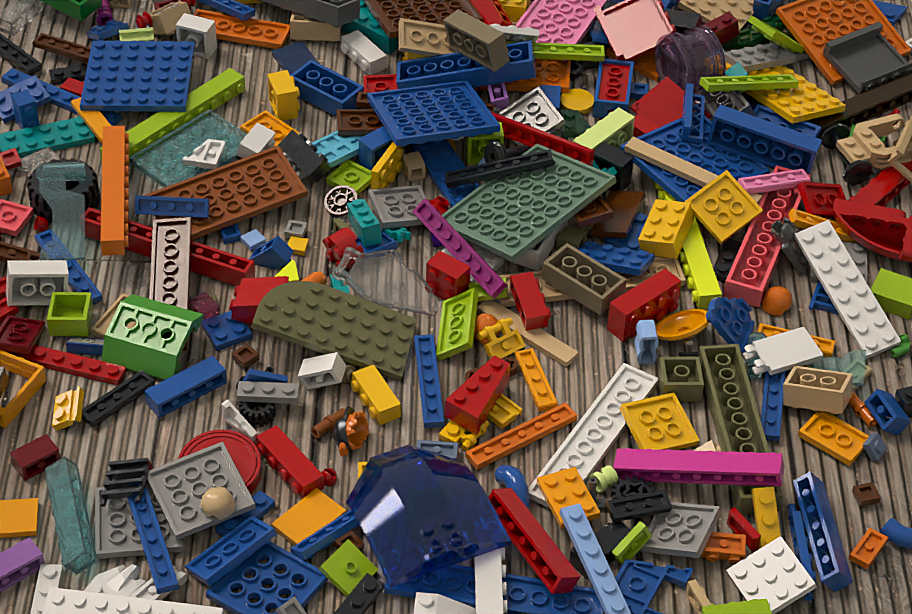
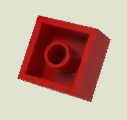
M439 251L426 263V291L443 300L468 291L471 266Z

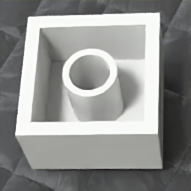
M184 13L176 23L177 42H194V56L209 59L217 49L215 21Z

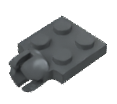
M783 218L784 223L781 220H776L771 226L772 235L777 241L782 243V251L798 273H806L809 262L794 238L795 233L801 230L788 218Z

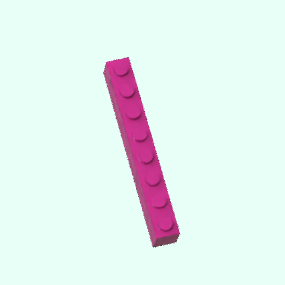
M631 448L617 449L613 466L618 478L623 481L625 476L633 479V476L636 475L638 480L644 477V482L781 487L785 468L782 453Z

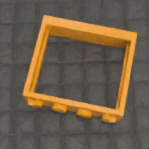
M0 350V366L5 367L7 371L29 379L5 408L0 407V426L7 428L47 380L43 366Z

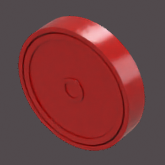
M223 429L208 431L194 437L181 450L178 459L223 442L250 495L260 482L262 467L259 451L247 436L239 432Z

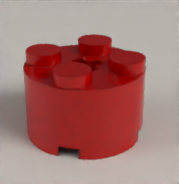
M348 227L340 229L323 239V244L327 248L325 253L327 259L330 262L334 261L340 272L365 258L361 244L357 245L355 241L358 238Z

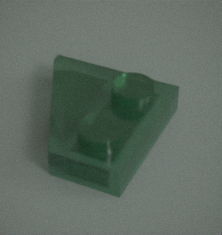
M561 110L560 115L566 122L561 126V133L567 138L579 137L587 129L591 128L578 110Z

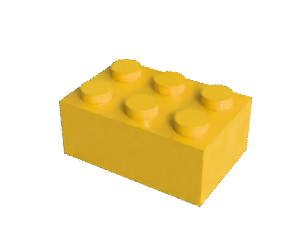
M656 199L638 238L640 249L655 254L658 257L677 259L694 220L691 203Z

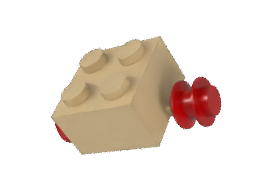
M179 0L151 13L143 12L142 16H136V25L138 28L153 27V34H158L159 36L165 34L166 36L176 33V23L183 14L192 15L189 5L195 6L196 0Z

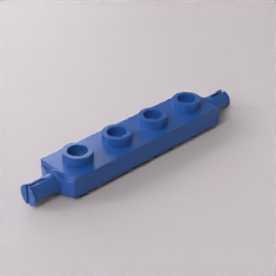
M789 504L787 505L788 519L795 556L816 583V573L811 568L813 563L812 554L808 553L809 537L805 536L806 526L804 520H802L801 512L796 510V505ZM812 591L804 595L806 601H811L814 598Z

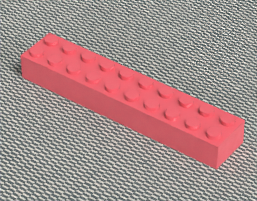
M776 165L773 173L790 171L792 169ZM798 187L764 192L759 203L763 212L751 221L725 281L723 297L728 299L743 298L749 305L760 308L763 296L767 291L783 252L782 243L777 241L771 233V226L776 220H781L784 223V217L790 220L788 213L792 208L801 209L803 201Z

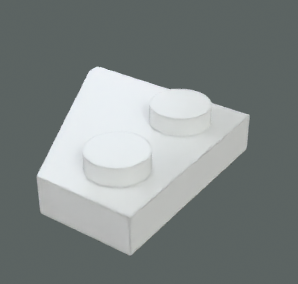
M206 140L201 146L193 150V154L190 157H183V165L216 169L225 151L226 141Z
M229 400L221 404L223 429L239 432L257 445L256 436L258 434L256 430Z

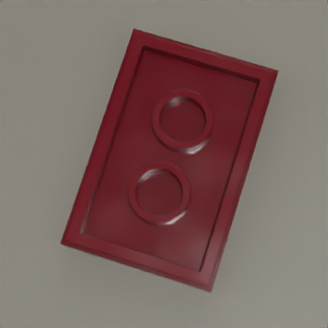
M8 315L0 326V350L29 355L45 329L46 322Z

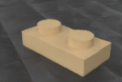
M696 579L687 583L686 597L696 613L701 614L703 606L713 603H710L704 588L699 586Z

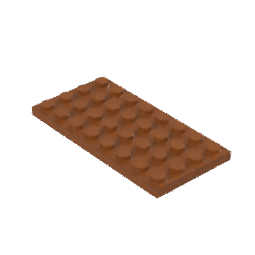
M275 146L144 196L210 199L209 217H191V240L304 198L308 196V191L279 146ZM154 215L155 219H170V218H185V217H187V216Z

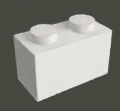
M257 122L240 142L237 156L246 158L274 147L276 132Z
M338 352L303 359L298 378L307 390L341 383L346 364Z

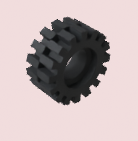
M239 402L240 414L249 424H252V427H256V424H259V427H263V423L268 425L269 421L272 422L274 420L273 417L276 416L275 403ZM257 406L264 408L258 411L251 410V408Z

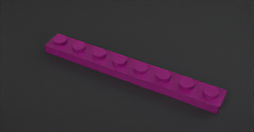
M424 198L412 212L457 260L471 266L470 274L495 299L506 288L507 284L440 212Z

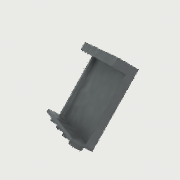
M880 22L827 42L823 55L858 94L912 73V61L907 62L882 36L883 25Z

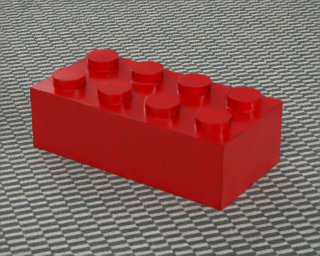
M665 268L611 301L607 330L624 342L637 334L636 325L639 320H654L656 322L660 321L670 312H674L679 306L681 280Z

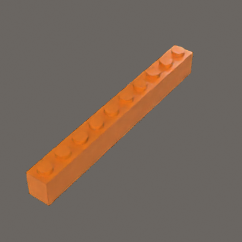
M103 126L102 256L125 255V247H129V214L125 212L129 211V201L125 200L129 199V166H126L129 165V133H125V126Z

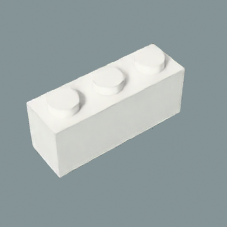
M359 30L341 37L342 52L358 64L363 71L373 75L387 69V55Z

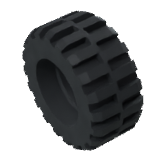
M61 158V160L53 159L48 163L44 162L41 164V167L34 169L27 181L30 206L33 208L34 214L46 218L49 223L71 224L73 221L78 222L80 221L79 218L89 207L96 209L100 201L97 174L91 166L86 165L81 160Z

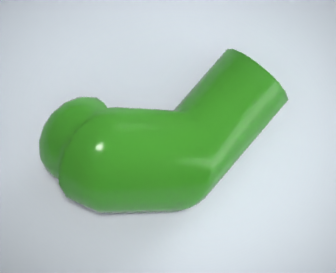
M907 334L900 335L901 345L890 350L892 358H897L910 351L911 341Z

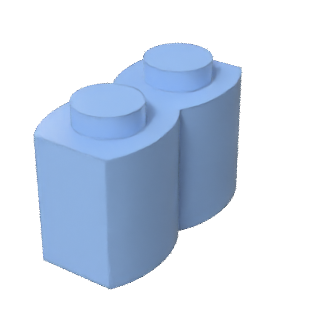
M639 320L636 325L637 336L634 340L637 360L639 364H653L657 358L656 349L659 344L654 320Z

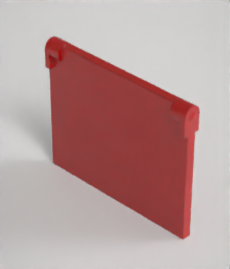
M667 76L640 100H637L630 109L636 115L640 114L657 126L662 127L682 118L684 91ZM704 109V116L710 119L711 115Z

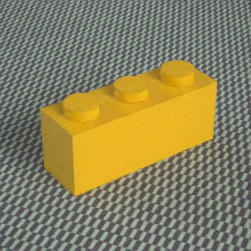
M374 365L352 372V390L358 393L362 405H366L372 419H375L379 425L401 417V403Z

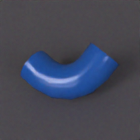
M511 465L499 466L495 471L497 483L507 488H512L525 506L529 508V489L522 472Z
M895 518L889 519L882 527L880 533L887 536L888 541L898 547L912 549V528L905 527Z

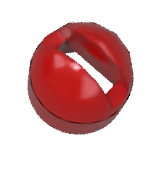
M37 216L34 230L39 232L46 231L49 228L48 220Z
M325 468L321 472L324 475V485L333 486L337 482L336 471L332 468Z

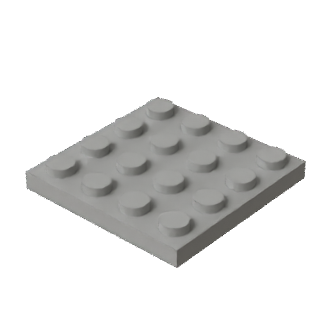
M223 442L156 467L148 472L147 482L176 540L256 508ZM224 487L228 489L236 502L233 513L223 520H219L215 516L208 517L201 508V498L210 488Z
M146 483L144 489H148L168 553L183 552V538L175 539L149 484ZM96 487V559L145 555L127 498L109 499L106 506L101 507L102 497L100 494L101 491H104V487ZM130 487V488H121V489H131V488H139V487Z

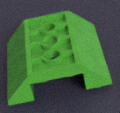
M132 294L120 301L104 336L101 361L125 366L126 370L137 373L143 370L150 377L166 380L179 373L182 367L178 360L190 332L198 331L204 314ZM136 322L133 328H127V324ZM172 332L171 337L167 339L162 338L164 333Z

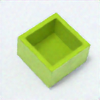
M52 292L47 315L49 336L89 337L94 310L92 294L89 292Z

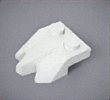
M132 564L125 569V566L121 565L95 576L84 591L129 597L147 581L143 579L136 580L141 571L140 567Z

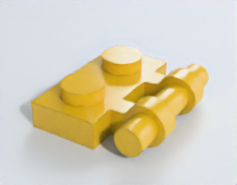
M510 317L500 319L495 325L486 326L481 332L477 333L480 340L487 338L489 343L483 345L489 359L494 355L502 359L526 346L518 329L510 330L509 326L513 324V320ZM502 331L503 336L497 338L495 333Z
M450 420L439 433V439L444 442L462 443L461 448L467 451L470 447H474L479 436H483L486 433L489 422L486 420L481 425L478 435L474 433L468 434L469 430Z

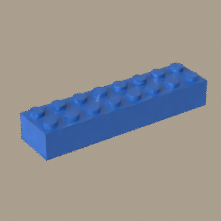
M532 40L506 44L510 61L495 72L459 52L397 62L398 89L467 80L472 87L477 88L485 85L535 78L536 65Z

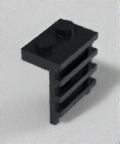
M148 457L110 461L108 463L109 471H106L107 480L103 482L104 491H101L100 494L102 497L101 507H105L109 499L136 497V503H141L145 484L148 483V472L154 469ZM139 487V488H131V489H121V488Z

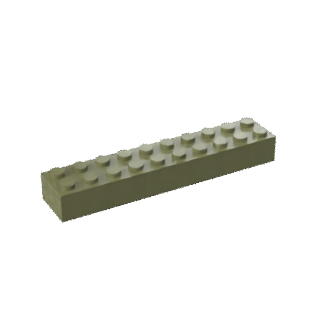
M739 344L700 346L699 358L704 390L719 445L723 447L725 452L770 453ZM730 485L736 509L741 514L754 513L751 489L774 487L777 512H779L782 499L780 486Z

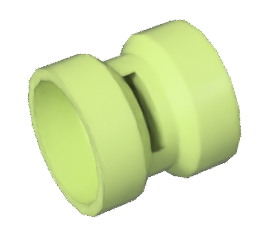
M610 465L602 468L601 472H595L590 475V477L597 479L596 491L598 493L605 491L607 486L612 487L613 483H617L619 479L616 471Z

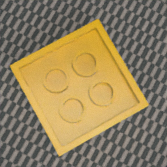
M727 170L685 200V202L691 203L693 214L720 244L763 212V209Z
M674 392L624 403L619 408L639 449L679 450L696 446L700 441Z

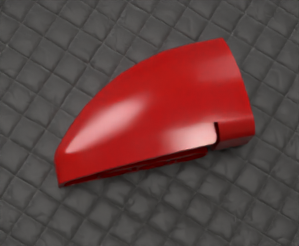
M835 198L833 217L851 238L877 254L912 263L911 215H909V218H906V213L900 209Z

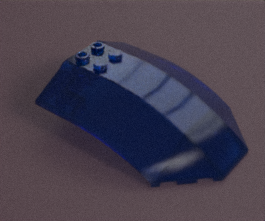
M409 444L371 457L346 501L376 557L389 588L511 544V540L487 494L463 461Z

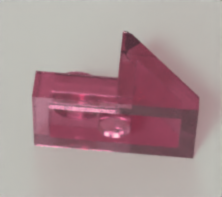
M206 292L189 300V304L194 312L204 314L203 320L219 315L218 311L221 309L218 303Z

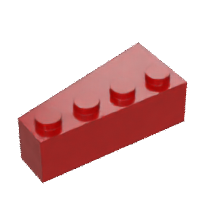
M494 355L445 400V417L478 435L481 425L487 420V415L490 410H493L496 400L500 398L510 381V363Z

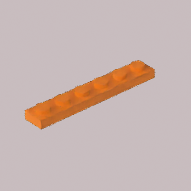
M565 402L466 451L465 457L476 470H479L576 421L577 414Z

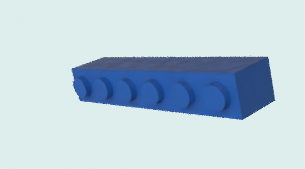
M808 472L794 480L793 484L821 582L834 592H837L853 583V579L824 483L813 473Z

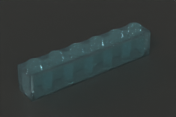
M64 456L45 469L46 483L50 493L49 499L52 503V515L55 519V530L59 540L58 546L62 555L61 563L67 570L79 574L98 562L78 465Z

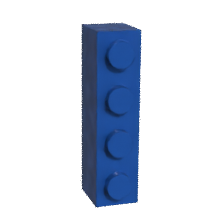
M211 356L145 390L146 404L158 418H161L226 384V369L214 356Z

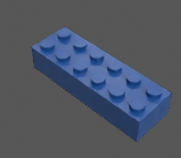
M720 105L713 117L706 144L774 168L777 165L792 170L804 169L807 174H811L822 140Z

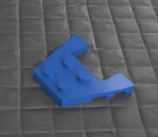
M626 559L615 580L631 614H662L650 609L649 606L663 581L666 580L686 588L693 575V569L685 567V570L675 569L673 565H666V567L653 566L651 562Z

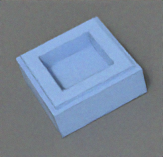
M256 229L240 236L241 242L250 251L266 243V238Z

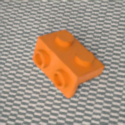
M712 532L701 554V558H706V560L712 562L728 560L729 563L737 564L746 557V535Z

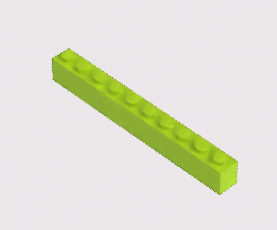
M229 68L188 93L186 112L159 111L125 132L129 133V163L245 91V77ZM101 147V148H99V149H100V156H101V162H102V147Z

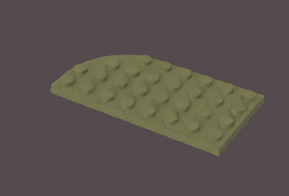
M294 281L273 288L262 298L256 310L251 328L323 354L338 352L345 362L362 368L374 365L381 375L400 381L403 376L417 318L317 282Z

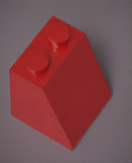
M289 277L242 278L240 286L236 285L234 291L236 298L235 300L231 299L230 302L231 319L252 324L262 298L273 288L288 283Z

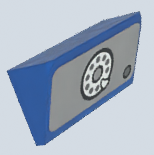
M71 337L66 343L67 353L102 356L104 339Z

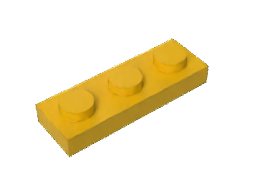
M774 487L751 489L757 532L761 535L759 549L781 536Z

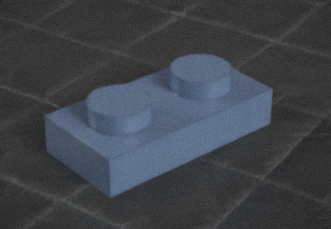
M417 440L415 461L456 464L458 443Z

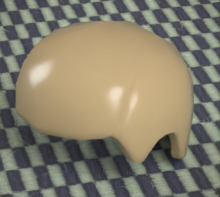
M214 487L205 492L201 498L200 505L208 517L215 516L219 520H223L233 513L236 502L228 489Z

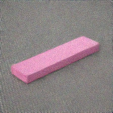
M804 169L738 178V183L748 194L794 188L800 182H811Z

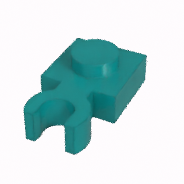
M404 227L382 229L384 233L395 241L411 240V232L407 231Z

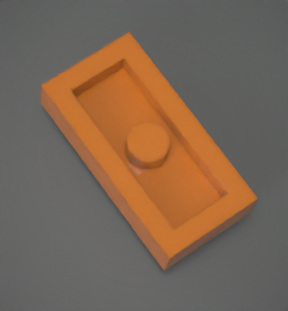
M869 527L850 553L848 560L868 570L886 545L888 537Z

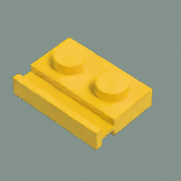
M80 386L77 387L76 391L70 390L55 397L52 427L56 431L73 425L74 421H81L84 390Z
M501 394L500 398L496 400L493 410H490L487 418L503 429L513 422L518 415L521 416L523 409Z

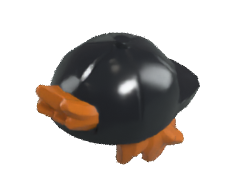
M349 406L345 409L344 417L336 421L333 429V438L339 447L340 456L342 457L347 456L348 452L363 447L362 443L367 440L369 435V424L367 423L366 414L363 411L355 412Z

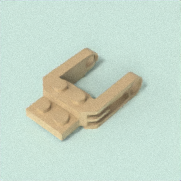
M892 114L858 123L853 131V136L837 140L836 147L850 163L863 159L868 160L872 167L884 169L891 167L892 165L888 163V160L891 158L896 146L885 148L878 137L890 135L892 132L900 130L902 127H905L904 123L906 121L900 114ZM912 141L908 143L904 154L896 159L901 164L912 161Z

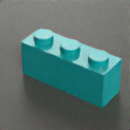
M356 199L346 203L349 223L364 247L383 243L380 223L364 199Z

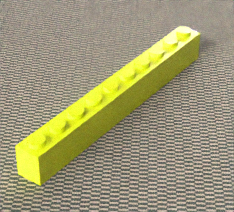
M654 181V188L658 189L659 200L677 201ZM694 215L693 223L678 259L683 264L684 276H687V287L692 291V302L696 303L697 309H708L710 301L714 298L722 297V293Z

